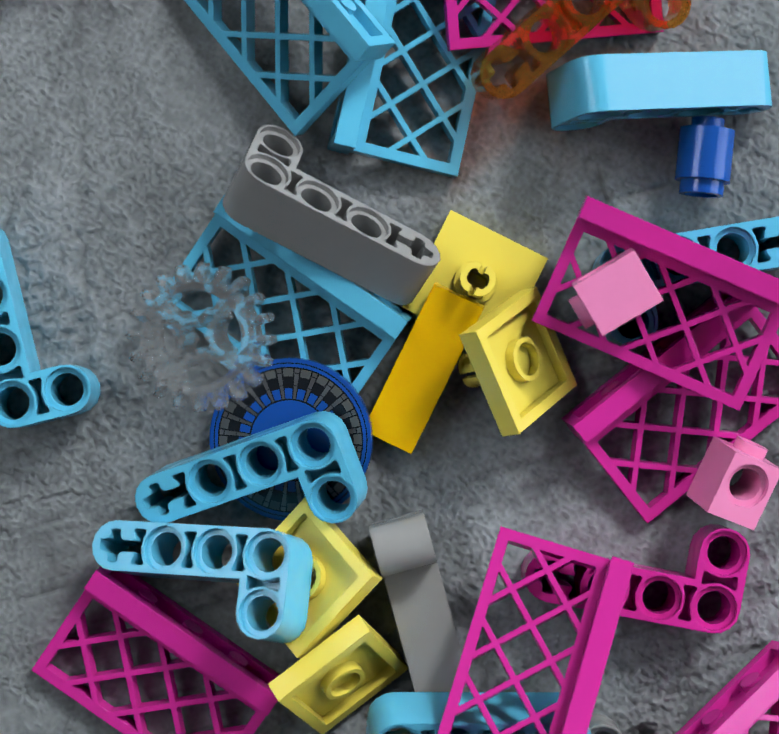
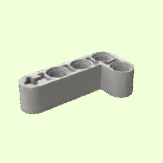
M269 124L261 126L241 160L223 198L225 212L239 224L388 301L402 305L412 303L440 261V253L432 241L409 227L296 169L303 153L300 141L288 130L279 126Z
M423 510L371 523L369 525V532L381 576L384 578L414 691L450 692L462 652ZM465 684L463 692H470Z

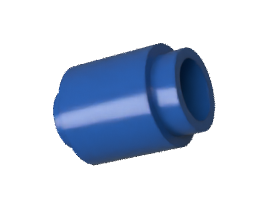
M693 116L691 125L680 127L675 180L680 182L679 194L701 198L723 197L724 185L730 184L735 130L724 127V118Z

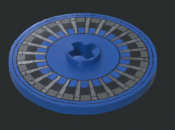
M293 357L278 358L260 363L239 375L224 391L211 420L210 449L314 412L327 411L336 414L343 420L365 474L372 455L373 432L369 413L361 396L341 374L313 360ZM308 428L307 441L311 448L322 453L329 452L330 441L326 433L321 429ZM258 446L256 454L259 463L266 469L277 470L278 459L274 451L268 447ZM214 465L222 483L226 487V474L223 469ZM295 478L243 496L237 500L262 516L283 521L303 500L305 495L299 479ZM327 482V494L334 502L342 504L350 497L348 489L341 482Z

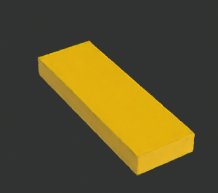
M437 282L434 283L369 416L373 436L412 454L464 350L459 335L478 321L484 305Z

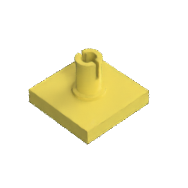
M450 210L434 242L440 253V261L412 303L403 305L402 309L418 316L434 283L437 282L484 305V309L478 319L479 321L518 291L534 287L548 258Z
M537 286L518 291L459 335L466 350V354L461 356L458 363L459 373L461 375L475 372V375L466 376L462 380L467 387L481 386L502 437L517 435L523 432L577 386L555 330L532 321V317L541 299Z
M305 497L275 529L303 539L309 545L313 556L308 616L305 629L297 639L290 643H285L296 658L304 657L326 640L383 579L335 523L324 522L313 514ZM282 546L278 547L274 552L272 558L274 570L278 569L283 562L284 549ZM275 603L270 606L266 615V621L271 627L276 622L278 616V608Z
M358 614L268 683L278 702L320 734H325L406 672L408 666L400 654Z

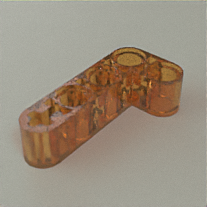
M541 0L476 59L470 73L472 85L477 93L487 99L513 98L522 93L617 6L620 7L637 28L646 32H656L675 28L682 24L689 15L691 0H667L669 9L663 20H659L652 15L649 8L650 0H593L592 10L587 15L580 14L575 10L572 0ZM536 22L544 23L552 32V44L544 53L536 50L530 42V30ZM516 55L525 61L516 63L506 72L504 77L508 85H492L490 79L494 76L495 71L491 64L500 65L510 62Z

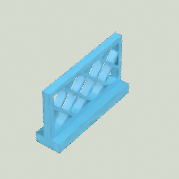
M184 0L294 136L303 135L373 59H381L395 44L394 40L360 0H301L309 9V33H288V0H275V32L255 31V0H241V31L230 30L222 21V0H208V2L206 0ZM323 28L328 32V34H323ZM255 38L275 39V71H263L255 61ZM288 40L309 41V73L289 72ZM323 41L336 42L350 59L337 75L323 74ZM289 80L309 81V106L300 115L289 102ZM323 82H330V83L323 89Z
M360 0L394 40L395 44L392 47L395 52L384 58V55L381 59H373L338 96L327 150L343 154L351 152L452 178L457 177L486 48L472 49L456 60L451 51H447V45L439 33L446 29L445 21L435 26L420 0H404L397 5V0ZM487 0L492 6L495 7L496 0ZM476 2L469 7L465 5L458 14V19L464 20L473 37H480L492 23L493 17L481 8L477 23L471 14L480 8ZM411 5L427 32L403 46L391 26L394 15ZM431 38L447 66L428 78L423 79L407 52ZM400 58L416 85L391 99L380 81L382 67ZM469 60L465 76L459 65ZM451 71L463 91L460 103L444 113L427 85ZM420 91L436 118L412 133L395 105ZM376 94H378L384 105L373 111ZM388 110L404 138L389 148L366 143L370 121ZM458 112L455 128H453L448 117ZM440 124L451 142L447 163L427 158L416 137L435 125ZM408 143L414 154L398 151L397 149Z
M222 198L213 211L216 214L164 290L158 302L251 367L271 360L268 343L297 338L300 358L309 359L305 337L335 332L340 362L326 366L335 371L342 370L343 377L350 382L359 394L413 316L395 303L239 224L225 212ZM222 228L239 240L243 263L215 268L211 244ZM250 248L266 259L252 261ZM204 256L206 269L194 271ZM274 264L285 273L288 294L259 299L253 267ZM245 269L251 300L222 305L216 274ZM207 276L213 307L193 310L176 298L188 279ZM294 279L310 290L297 292ZM318 295L329 303L333 325L304 330L298 299ZM290 300L295 332L266 336L261 305ZM252 307L258 338L238 341L227 332L224 312ZM339 310L354 321L341 323ZM215 314L217 326L203 317V315ZM364 327L382 340L371 357L348 361L343 330ZM259 345L261 356L253 352L248 347ZM364 366L352 383L350 368Z

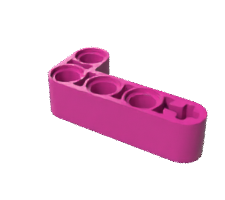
M709 524L700 528L693 535L685 573L634 564L620 616L706 633H722L729 630L736 623L742 604L750 560V548L746 539L739 532L719 524ZM725 536L731 544L730 556L724 563L713 565L708 558V547L714 539ZM532 552L522 562V579L534 574L535 569L541 570ZM542 554V555L544 556L546 562H547V561H552V564H553V563H555V562H557V561L560 560V559L553 558V557H550V556H547V555ZM573 563L558 570L562 574L574 576V594H569L573 587L567 581L556 579L568 601L588 591V582L595 570L579 565L575 573V564ZM539 580L526 587L535 598L544 602L561 605L549 583L547 587H542V582ZM654 581H664L668 588L666 601L657 608L645 607L643 603L645 588ZM717 591L721 597L719 612L710 618H700L697 610L699 599L705 593ZM586 602L576 606L575 608L584 609Z

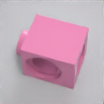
M632 248L625 250L573 281L572 285L577 295L568 300L584 328L588 329L596 324L602 336L664 301L635 250Z
M713 436L686 495L706 512L755 530L778 482L779 467L765 458L768 449L749 439L737 436L734 444ZM743 469L738 482L729 486L733 475Z

